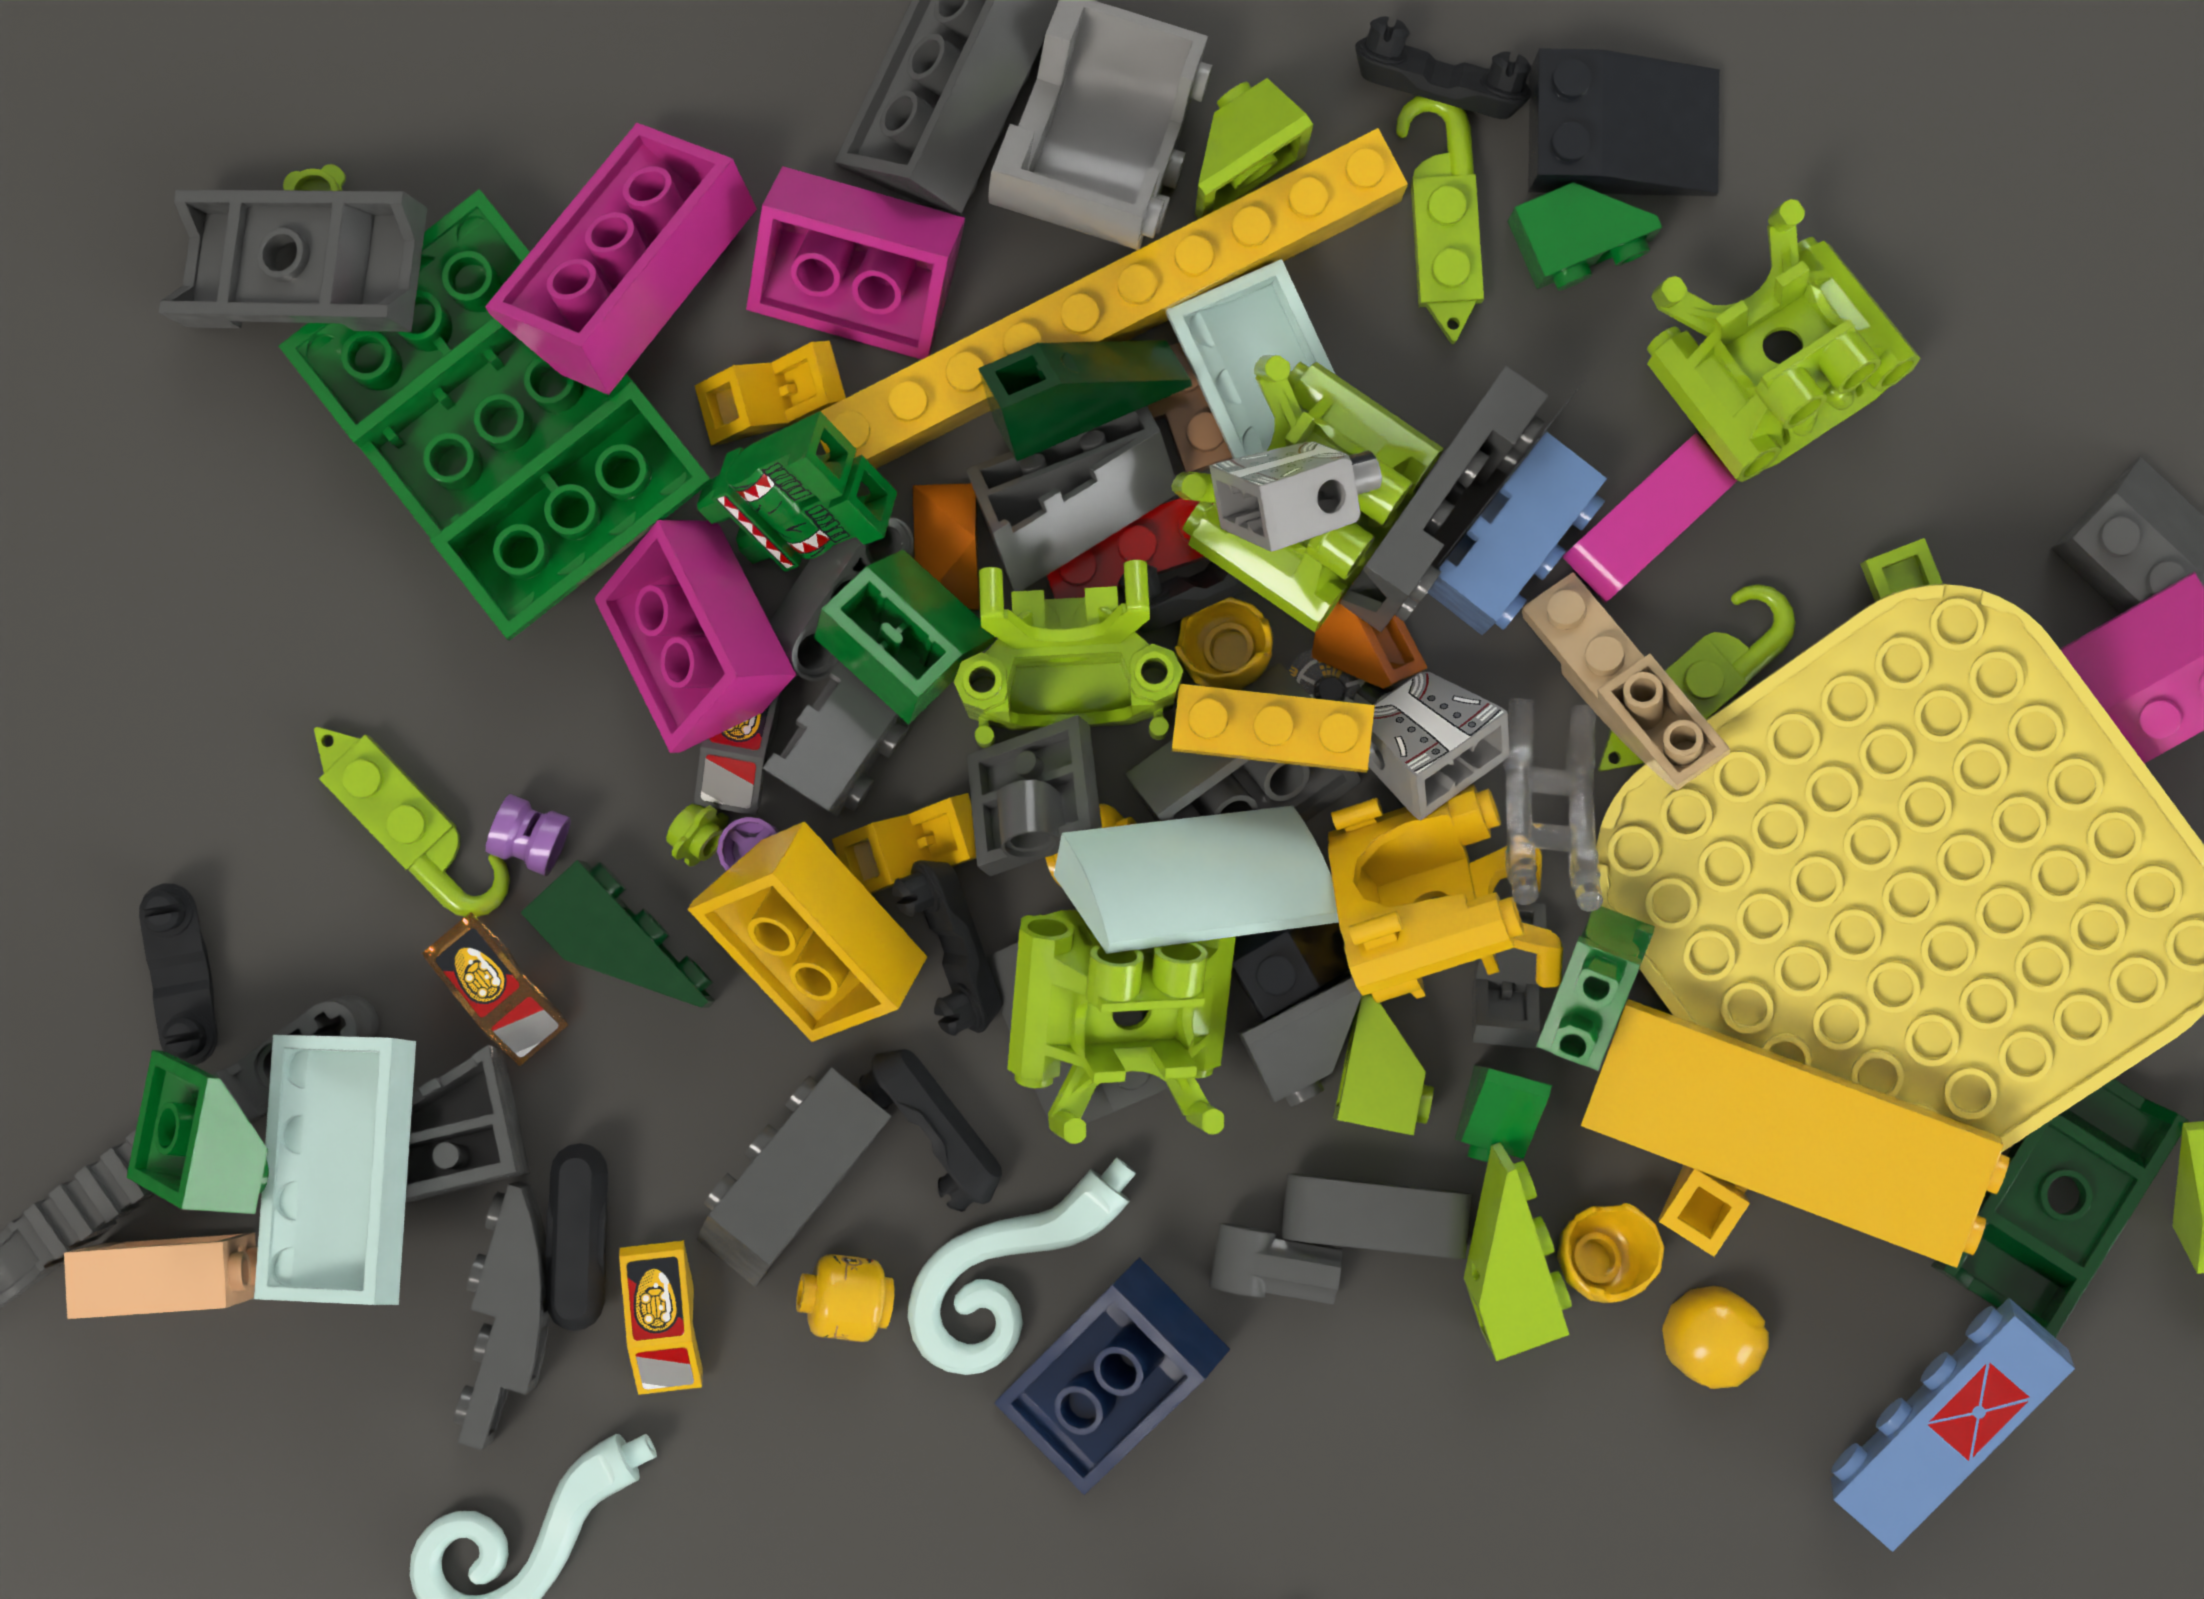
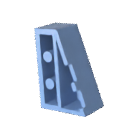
M1546 431L1439 567V570L1442 572L1427 593L1481 635L1494 624L1504 630L1527 600L1519 592L1532 575L1535 574L1543 580L1566 552L1564 548L1557 544L1572 524L1582 531L1603 505L1605 500L1596 493L1607 478Z

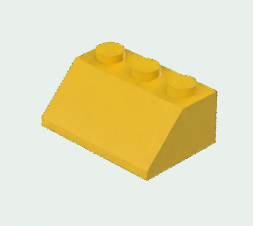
M805 821L761 840L696 897L687 909L811 1042L898 1010L927 959V955Z

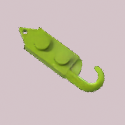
M1416 96L1403 106L1397 118V136L1400 138L1406 137L1410 123L1420 113H1436L1442 117L1446 125L1448 153L1434 155L1422 161L1414 170L1411 181L1419 308L1426 307L1449 342L1455 344L1475 304H1482L1484 300L1476 174H1474L1471 126L1464 109ZM1455 321L1458 324V328L1455 330L1450 329L1447 322Z
M1755 584L1745 586L1731 596V601L1735 605H1740L1748 600L1765 602L1773 613L1771 628L1749 648L1739 639L1727 633L1713 632L1698 640L1664 670L1706 720L1781 654L1793 638L1796 623L1793 607L1785 595L1775 588ZM1610 729L1598 771L1602 772L1644 764ZM1612 752L1618 756L1616 764L1611 763L1608 759L1609 754Z
M320 727L314 728L324 772L318 779L406 870L411 872L444 908L457 916L475 918L488 915L501 905L508 894L510 883L508 867L503 859L491 854L488 856V861L494 870V881L492 887L486 893L472 896L464 892L445 872L455 860L460 848V834L457 826L370 736L364 735L359 739ZM328 736H332L334 739L330 747L325 745V739Z

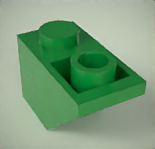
M1574 182L1514 207L1507 221L1537 290L1555 283L1558 291L1587 280L1593 275L1590 267L1612 258L1615 266H1621L1646 255L1651 251L1648 243L1653 241L1662 228L1657 215Z

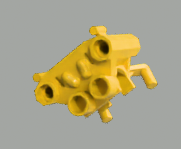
M1474 784L1470 785L1421 821L1413 816L1406 807L1383 814L1377 797L1331 812L1336 830L1328 832V854L1339 927L1345 942L1344 949L1348 966L1355 985L1362 996L1372 994L1376 1003L1408 993L1419 999L1426 996L1422 977L1480 958L1487 974L1491 975L1500 972L1496 953L1512 948L1537 954L1535 981L1539 986L1549 988L1560 985L1563 961V946L1560 938L1555 933H1552L1551 930L1523 923L1513 897L1500 900L1497 892L1493 893L1494 888L1501 879L1516 874V890L1522 895H1535L1540 892L1542 853L1539 846L1533 841L1518 840L1470 862L1466 845L1491 838V828L1501 825L1498 809L1489 788L1478 792Z

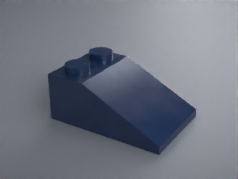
M1139 1257L994 1404L1085 1495L1208 1377L1229 1352L1230 1348Z

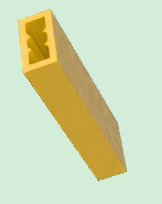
M1630 999L1625 1004L1581 1123L1582 1127L1956 1268L1963 1252L1974 1255L1987 1220L1977 1214L1986 1191L1993 1194L1998 1193L2010 1161V1157L2001 1154L2004 1144L2000 1136Z

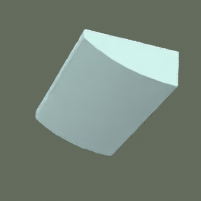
M1282 259L1166 310L1170 324L1233 459L1267 451L1273 437L1275 418L1255 379L1256 375L1254 374L1255 364L1263 355H1280L1290 363V372L1301 361L1308 367L1318 362L1335 374Z
M1294 806L1063 832L1061 835L1054 877L1106 954L1339 923L1332 876L1313 835Z
M273 1035L265 1145L268 1148L266 1160L268 1162L269 1175L267 1185L261 1195L254 1299L399 1305L416 1041L382 1037Z

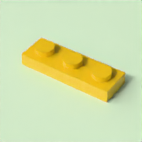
M1179 684L1172 751L1367 773L1375 705Z

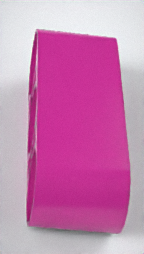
M1695 433L1562 557L1606 603L1738 480L1734 478L1710 446Z

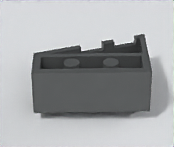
M1148 406L1018 462L1010 451L966 468L987 528L1014 591L1024 590L1177 495L1172 491L1171 487L1175 475L1160 429Z
M840 661L837 662L830 672V680L812 707L807 705L796 720V725L799 728L782 754L779 756L773 753L763 767L765 771L838 818L845 807L852 812L858 809L875 781L867 776L870 768L880 754L889 759L909 729V726L901 722L902 718Z
M487 1045L471 1055V1058L441 1077H435L413 1093L405 1204L530 1174L504 1049Z
M832 1067L819 1083L810 1075L804 1080L785 1104L793 1112L779 1131L768 1124L744 1153L753 1162L738 1180L727 1173L703 1202L711 1212L708 1214L696 1239L754 1287L759 1284L767 1274L769 1267L788 1244L796 1238L805 1227L806 1222L829 1194L834 1191L891 1118L890 1114Z

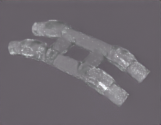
M1522 698L1509 699L1508 733L1510 757L1504 760L1507 810L1505 864L1507 879L1511 883L1513 899L1518 904L1529 905L1534 903L1539 897L1536 879L1535 848L1570 852L1568 857L1571 887L1575 890L1578 907L1587 912L1597 910L1603 903V896L1599 881L1601 873L1598 851L1596 850L1593 771L1595 769L1596 738L1594 736L1596 713L1589 705L1571 706L1570 731L1566 746V770L1531 767L1533 762L1534 732L1532 727L1534 701ZM1532 792L1569 796L1570 826L1532 822Z

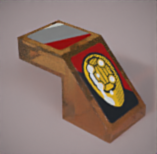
M472 912L422 952L428 964L477 1025L519 1066L568 1026L563 1014L522 973L511 951Z

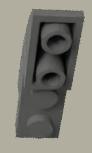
M521 1181L508 1184L506 1193L496 1192L490 1205L485 1225L486 1229L494 1231L487 1255L479 1253L476 1256L467 1282V1291L475 1293L470 1310L495 1317L493 1325L484 1323L479 1332L472 1360L481 1363L474 1387L465 1385L453 1420L454 1423L462 1425L457 1443L483 1450L494 1442L509 1390L526 1395L537 1387L546 1349L550 1320L546 1305V1236L542 1215L532 1185Z

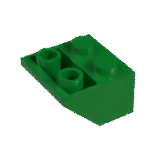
M904 549L866 566L821 609L814 636L822 646L908 725L955 680L961 661L978 653H983L997 638L981 628V620Z

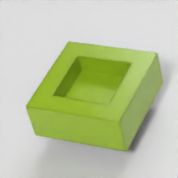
M1925 538L1860 563L1875 602L1892 593L1908 588L1943 584Z

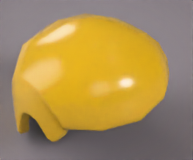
M1228 597L1182 618L1177 646L1174 649L1180 664L1196 684L1205 687L1242 690L1256 681L1265 672L1272 656L1273 633L1268 619L1264 618L1263 613L1253 604Z
M1628 1203L1614 1206H1593L1576 1214L1574 1219L1565 1226L1559 1237L1557 1260L1570 1287L1590 1301L1613 1303L1632 1298L1649 1286L1661 1272L1665 1247L1656 1224L1637 1207Z
M1709 1286L1689 1290L1670 1306L1662 1327L1666 1355L1671 1363L1688 1378L1710 1389L1738 1387L1759 1371L1769 1349V1332L1765 1328V1320L1761 1314L1744 1298L1723 1287Z

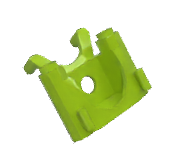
M1795 199L1783 202L1769 215L1767 232L1771 270L1766 281L1753 295L1734 304L1712 305L1688 292L1686 285L1680 277L1672 276L1660 283L1654 289L1651 297L1659 311L1707 337L1699 345L1689 331L1681 332L1677 326L1668 328L1656 336L1648 345L1647 351L1651 358L1647 365L1734 478L1740 482H1744L1758 475L1763 470L1777 465L1876 400L1889 387L1895 385L1909 374L1921 359L1830 244L1824 240L1818 243L1814 237H1808L1799 243L1797 242L1796 225L1803 220L1805 210L1800 202ZM1776 331H1789L1800 339L1802 350L1780 364L1771 361L1763 351L1765 339Z
M1263 355L1255 364L1254 374L1256 375L1255 379L1275 418L1274 433L1267 451L1304 442H1317L1348 455L1370 450L1375 455L1380 466L1382 483L1379 489L1358 495L1361 512L1358 521L1270 552L1221 529L1211 474L1182 472L1173 480L1171 487L1172 491L1182 499L1200 501L1182 529L1191 536L1188 545L1307 628L1316 632L1331 614L1339 600L1348 591L1412 500L1419 486L1438 461L1444 448L1318 362L1308 367L1300 361L1290 372V363L1280 355Z
M1130 560L1124 563L1126 603H1121L1119 606L1117 586L1085 588V597L1044 599V590L1011 592L1012 611H1010L1009 609H1004L1002 569L986 567L979 570L981 628L998 639L985 653L981 652L961 661L954 684L969 718L979 721V727L975 731V739L981 748H987L995 743V735L989 725L1011 731L1037 730L1076 715L1085 720L1090 727L1132 725L1153 717L1149 724L1150 736L1155 740H1162L1166 737L1169 724L1163 717V712L1172 709L1174 706L1179 684H1181L1183 669L1174 651L1155 644L1149 645L1135 632L1150 619L1147 562L1143 560Z
M1060 910L1046 915H1026L1021 918L1007 1069L1015 1074L1014 1079L1018 1084L1028 1088H1045L1053 1083V1078L1060 1076L1062 1061L1073 1064L1048 1112L1049 1129L1071 1144L1082 1142L1086 1137V1123L1081 1117L1096 1086L1100 1083L1125 1082L1126 1072L1129 1071L1146 1072L1165 1081L1182 1115L1186 1116V1120L1190 1124L1212 1135L1222 1131L1224 1128V1114L1209 1104L1195 1078L1209 1077L1213 1074L1214 1068L1221 1066L1236 936L1106 954L1077 910ZM1148 1010L1145 1018L1132 1026H1122L1113 1020V1012Z

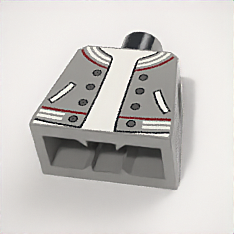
M1317 442L1299 443L1209 465L1221 529L1270 552L1357 522L1361 514L1358 495L1379 489L1382 483L1379 463L1370 450L1348 455Z
M1419 672L1394 691L1389 687L1382 689L1366 682L1355 695L1353 703L1375 705L1368 767L1412 815L1420 821L1510 757L1507 711L1431 672Z

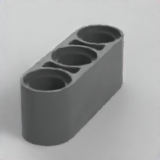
M890 516L885 537L875 541L870 548L869 544L863 545L854 537L835 544L824 554L810 559L769 621L796 675L809 681H819L830 675V672L839 660L814 638L821 609L833 598L836 589L841 583H843L844 588L866 566L903 549L911 556L914 539L911 529L905 522ZM808 636L806 647L798 654L800 643Z
M1288 1173L1281 1238L1306 1243L1466 1259L1473 1194L1452 1190Z

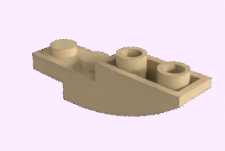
M1574 572L1522 607L1523 619L1561 663L1562 675L1619 739L1674 789H1680L1730 754L1728 745L1651 654L1644 657Z

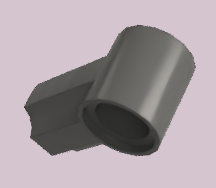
M1220 1223L1209 1287L1239 1295L1266 1297V1293L1334 1305L1342 1269L1343 1250L1330 1245L1277 1238L1275 1232L1264 1229Z

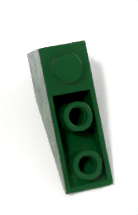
M1166 340L1036 343L978 368L993 420L1017 462L1192 387L1190 377Z
M576 860L520 912L566 961L701 1008H709L715 1002L706 991L713 983L709 976L688 955L680 962L662 944L669 937L667 931L644 908L636 915L619 897L626 890L625 886L602 862H599L592 868L587 862Z

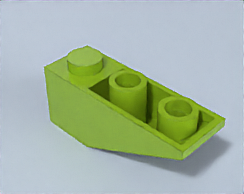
M1501 1142L1491 1146L1464 1273V1281L1480 1330L1496 1361L1570 1335L1562 1310L1572 1307L1570 1296L1560 1272L1557 1270L1550 1273L1545 1256L1555 1251L1545 1222L1541 1216L1532 1219L1527 1201L1537 1198V1194L1528 1168L1523 1160L1513 1164Z

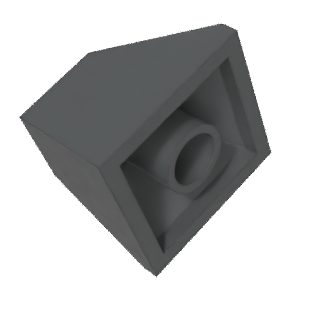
M1352 975L1237 1032L1271 1101L1277 1102L1286 1098L1290 1107H1293L1325 1090L1320 1079L1333 1073L1362 996L1355 985Z

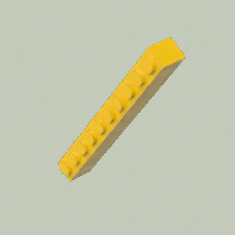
M1379 128L837 402L821 412L857 449L855 457L863 455L877 469L991 411L978 368L1036 343L1128 341L1168 321L1167 309L1280 259L1284 262L1400 203L1408 183ZM820 440L826 454L829 453L830 449L827 444Z

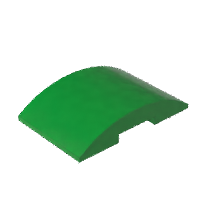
M478 189L424 232L412 332L354 331L339 323H307L278 347L352 442L367 456L430 537V542L504 637L510 641L649 532L657 520H664L710 484L712 480L627 373L609 395L558 373L489 314L485 306L530 251L482 191Z

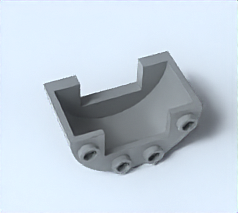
M1059 0L1045 34L1037 80L1018 126L1009 125L993 165L989 184V204L1136 250L1140 249L1145 236L1154 238L1155 233L1160 234L1170 202V197L1161 195L1163 187L1176 188L1186 157V152L1176 150L1189 104L1191 99L1202 102L1213 65L1202 62L1208 36L1095 0Z

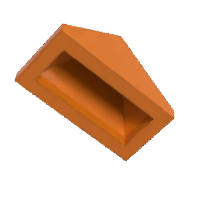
M972 484L913 485L915 560L970 611L980 610L977 498Z
M1338 602L1322 626L1315 632L1311 658L1382 689L1428 668L1404 621L1395 615L1383 631L1379 632Z

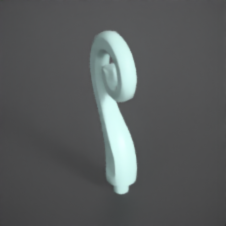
M1116 1157L1102 1175L1090 1169L1071 1192L1053 1208L1040 1213L999 1220L973 1228L952 1238L940 1247L920 1270L912 1287L908 1302L907 1318L912 1339L921 1355L934 1366L947 1372L963 1375L983 1373L998 1366L1007 1359L1020 1339L1023 1326L1021 1308L1012 1292L1003 1284L989 1279H976L964 1285L958 1291L954 1299L955 1310L958 1313L967 1315L979 1308H987L991 1310L996 1321L995 1329L987 1339L976 1344H966L949 1335L942 1323L940 1315L941 1305L950 1286L971 1266L985 1260L1066 1248L1091 1238L1109 1225L1128 1205L1130 1200L1122 1193V1190L1135 1176L1136 1172Z
M615 1434L582 1454L559 1481L528 1561L517 1576L492 1592L482 1595H468L454 1589L443 1574L442 1557L446 1548L453 1541L459 1538L473 1540L478 1545L480 1554L479 1558L469 1568L468 1577L476 1585L487 1584L498 1578L507 1565L509 1556L508 1541L502 1528L492 1518L477 1511H455L433 1521L419 1536L411 1554L410 1580L416 1598L541 1599L555 1582L567 1562L582 1525L590 1511L605 1498L638 1481L640 1478L638 1466L657 1457L655 1447L649 1436L644 1434L626 1443L620 1434Z

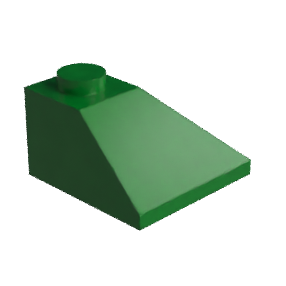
M152 1050L126 1178L180 1209L255 1214L259 1194L264 1191L268 1181L269 1168L266 1160L268 1148L220 1078L165 1051Z

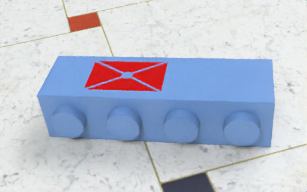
M2010 1298L1997 1310L1993 1306H1989L1980 1312L1968 1326L1965 1333L1968 1339L1952 1356L1944 1352L1936 1357L1921 1376L1920 1381L1923 1385L1907 1402L1902 1398L1892 1402L1876 1422V1427L1879 1430L1862 1447L1857 1443L1849 1446L1839 1456L1831 1469V1472L1834 1474L1831 1478L1833 1500L1892 1552L2075 1369L2069 1350Z

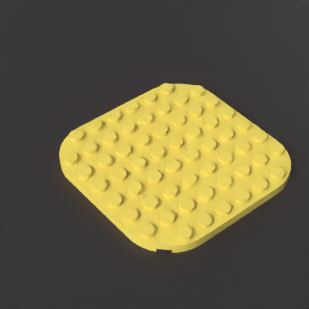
M1951 584L1924 585L1892 593L1867 606L1707 719V722L1730 748L1729 755L1678 790L1674 789L1644 764L1624 783L1605 813L1600 827L1594 863L1595 883L1600 904L1605 908L1655 926L1639 969L1673 1016L2000 1136L2004 1144L2001 1152L2177 1038L2204 1015V844L2043 627L2015 604L1981 589Z

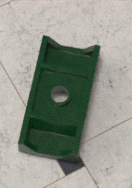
M2116 1079L2111 1080L2013 1145L2007 1157H2010L2009 1166L1998 1193L1993 1194L1986 1191L1977 1214L1987 1220L1982 1238L1974 1255L1963 1252L1957 1268L1934 1260L1931 1267L1997 1309L2010 1298L2056 1338L2180 1138L2183 1123H2188L2189 1120L2172 1110L2142 1097ZM2068 1176L2076 1183L2079 1198L2073 1209L2066 1213H2057L2048 1202V1189L2055 1179Z

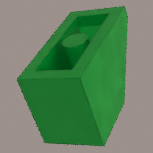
M1474 1065L1454 1139L1470 1144L1467 1157L1488 1162L1491 1146L1501 1142L1508 1155L1524 1159L1549 1099L1552 1085Z

